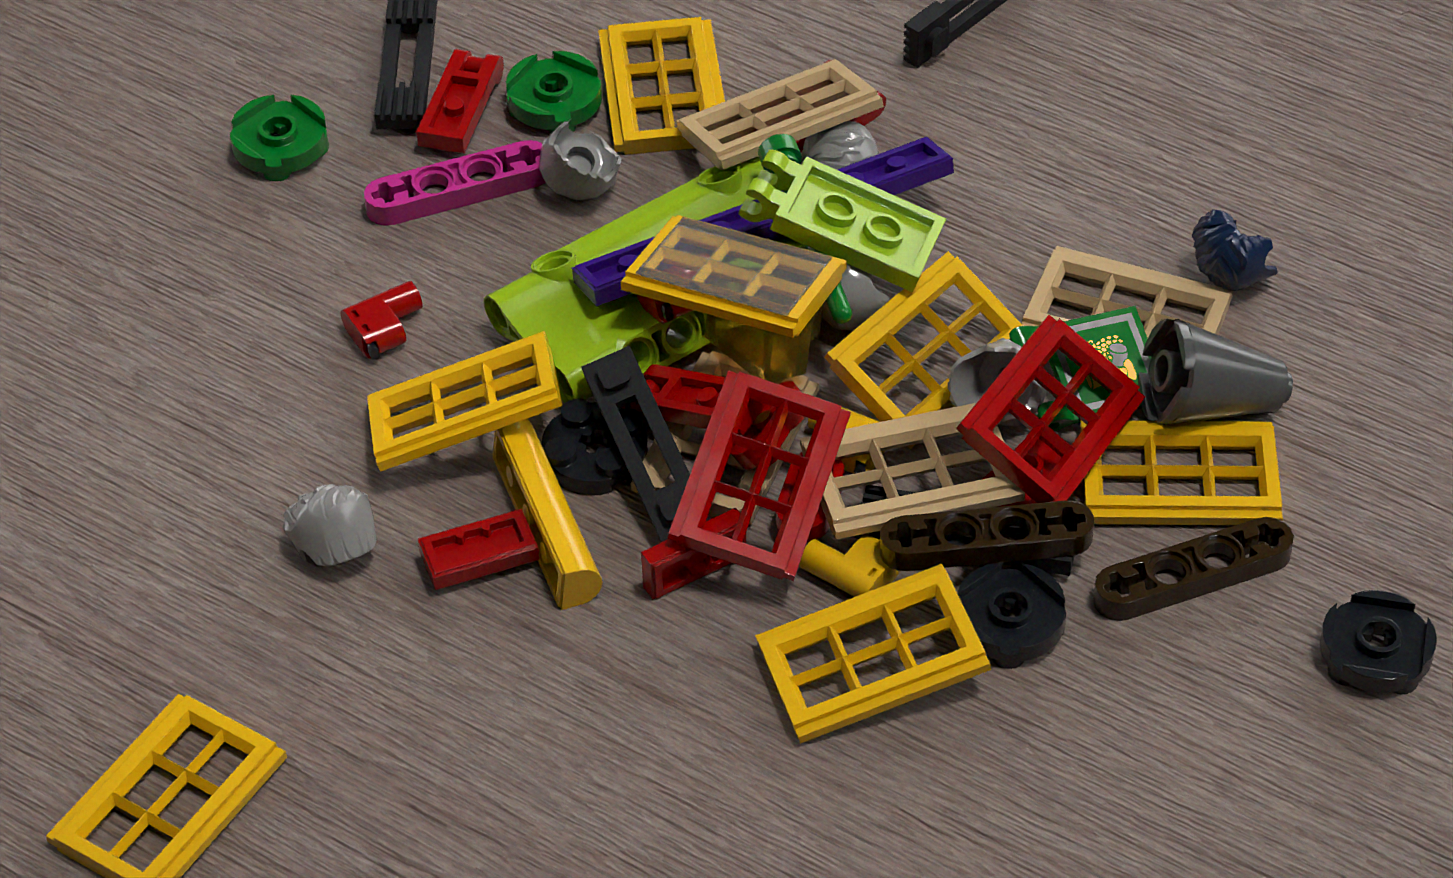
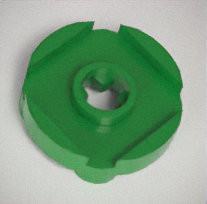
M552 51L553 58L538 61L537 54L522 59L514 65L506 78L508 113L514 119H518L528 126L548 129L552 134L565 121L569 123V130L574 132L576 125L591 118L601 105L602 87L601 80L598 78V70L594 63L579 54L568 51ZM559 88H562V91H559V92H551V91H555V90H557V89H559Z
M268 95L254 99L242 106L234 114L231 121L233 129L230 133L233 155L237 161L252 171L263 173L267 180L283 181L290 177L292 172L309 166L320 156L325 155L329 149L324 113L316 103L305 97L290 95L291 102H275V96ZM275 132L282 136H270V134Z

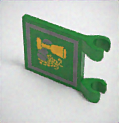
M1135 306L1063 321L1137 385L1139 372L1148 373L1151 356L1142 355L1148 338ZM1038 326L1016 327L1010 331V339L1008 340L1022 347ZM1059 349L1049 360L1055 379L1065 387L1080 369ZM1088 375L1074 395L1096 413L1110 393ZM1054 401L1044 402L1039 405L1035 415L1040 419ZM1064 406L1049 424V427L1055 432L1069 425L1080 423L1081 420Z

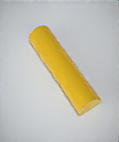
M525 419L495 430L493 445L494 462L515 510L522 509L538 545L539 565L557 606L561 610L588 603L600 592L603 581L532 423Z

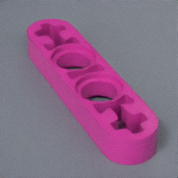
M533 140L519 141L378 178L370 182L364 190L367 216L378 225H395L543 185L546 181L539 169L542 143ZM478 172H489L494 175L491 179L484 181H475L469 178ZM441 184L447 187L440 193L431 194L422 191L426 186ZM408 193H413L414 197H409Z

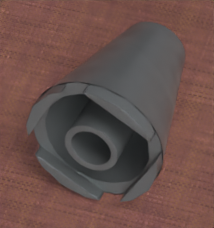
M1161 320L1152 329L1145 343L1142 355L1151 356L1148 373L1139 372V391L1145 396L1140 405L1144 416L1148 420L1157 421L1156 423L1169 425L1272 413L1278 411L1292 394V375L1288 372L1283 361L1183 320Z

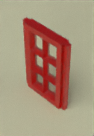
M1048 315L955 429L964 435L961 439L1036 503L1067 501L1144 400L1145 396L1138 391L1140 386L1060 318L1056 321L1051 315ZM1058 349L1080 367L1066 387L1043 368ZM1088 375L1110 393L1096 413L1074 395ZM1033 380L1056 398L1040 419L1018 401V398ZM1064 406L1086 424L1072 445L1068 444L1049 427V424ZM1007 412L1012 414L1030 430L1029 434L1015 451L992 432ZM1038 438L1062 457L1046 478L1023 459Z
M728 370L667 538L677 541L678 545L781 580L786 578L794 581L851 412L841 409V405L741 371L735 373ZM750 399L778 408L766 444L737 434ZM788 412L817 421L804 457L776 447ZM733 444L762 454L749 491L720 482ZM772 457L801 467L788 505L759 495ZM716 492L745 501L732 539L703 529ZM755 505L784 514L771 552L743 543Z

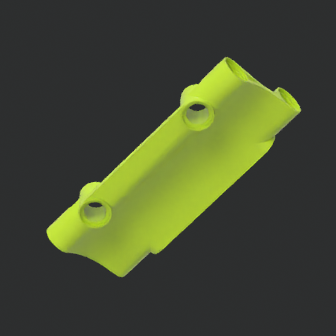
M759 156L723 170H719L716 166L711 167L700 173L698 177L556 251L541 255L531 264L532 272L484 297L485 312L492 326L500 335L513 342L545 331L552 351L561 400L563 403H566L569 400H586L593 396L581 367L630 346L642 373H644L652 364L668 366L744 325L695 310L670 322L661 324L645 311L637 295L634 293L595 306L574 284L572 267L655 237L672 216L680 215L701 220L742 205L746 198L755 200V198L746 195V192L753 178H757L763 169ZM786 236L773 240L805 249L804 244ZM733 257L725 258L721 262L756 273H760L764 268L762 265ZM777 269L770 276L807 287L814 280ZM719 279L708 285L740 295L747 289L745 286ZM758 291L753 297L777 305L789 300L788 298L763 291Z

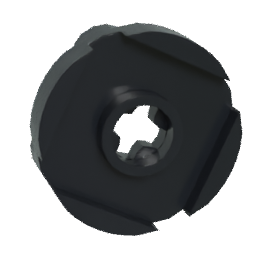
M573 399L564 403L561 407V413L554 417L546 426L541 445L559 485L573 493L594 496L611 493L612 485L621 483L625 479H627V485L631 484L632 478L597 402L589 403L584 399ZM619 408L621 417L643 462L648 453V437L643 427V418L637 410ZM602 444L606 448L599 447L595 453H589L586 446Z
M1003 563L988 564L970 573L959 586L957 594L978 635L987 658H991L1001 668L1014 669L1021 666L1025 660H1031L1044 655L1059 642L1064 634L1066 610L1063 589L1050 574L1036 566L1021 563V570L1013 568L1003 569ZM1005 607L1011 611L1018 607L1022 610L1020 616L1006 617L1000 614L999 608Z
M1367 590L1352 594L1350 602L1342 604L1338 608L1336 603L1328 610L1324 618L1320 649L1322 657L1328 664V675L1337 684L1343 686L1351 685L1365 691L1378 693L1394 692L1396 694L1411 693L1417 688L1419 680L1428 673L1433 663L1437 644V635L1433 623L1429 617L1427 622H1425L1420 615L1414 612L1416 604L1401 595L1380 590ZM1373 635H1380L1384 637V644L1389 646L1376 647L1368 642L1371 641Z

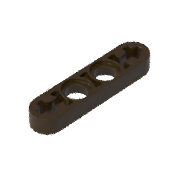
M1055 501L898 516L887 521L881 528L880 556L889 568L897 571L926 570L939 564H943L944 568L1074 556L1082 554L1089 549L1093 539L1094 516L1088 507L1076 501ZM1064 525H1071L1074 532H1067ZM1018 526L1026 530L1029 535L1021 540H1009L1004 538L1000 531L1006 527ZM1039 526H1044V535H1039ZM962 531L970 534L974 540L967 545L959 546L949 543L945 536L952 532ZM930 536H935L934 546H929ZM899 540H908L910 547H901Z
M1262 517L1108 566L1096 576L1093 597L1095 609L1102 616L1110 620H1129L1276 572L1284 568L1290 561L1294 538L1293 532L1285 522L1277 518ZM1219 553L1228 556L1233 563L1228 567L1218 568L1209 565L1204 558L1209 554ZM1170 569L1180 573L1184 579L1175 584H1166L1159 581L1154 574L1160 570Z

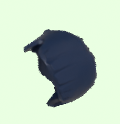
M1212 209L1205 216H1202L1194 227L1192 238L1195 241L1194 248L1196 249L1197 267L1200 272L1208 276L1209 281L1213 282L1215 286L1222 287L1225 290L1237 291L1278 273L1276 266L1265 265L1266 257L1273 248L1271 238L1260 235L1247 236L1244 233L1241 234L1236 227V220H1233L1230 214L1222 210Z

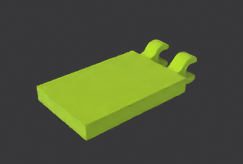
M768 151L761 166L771 169L776 174L762 169L758 177L753 178L746 195L757 199L760 203L746 198L738 213L742 218L750 222L772 219L771 230L829 256L847 260V264L913 293L947 218L807 156L801 165L790 160L780 151Z

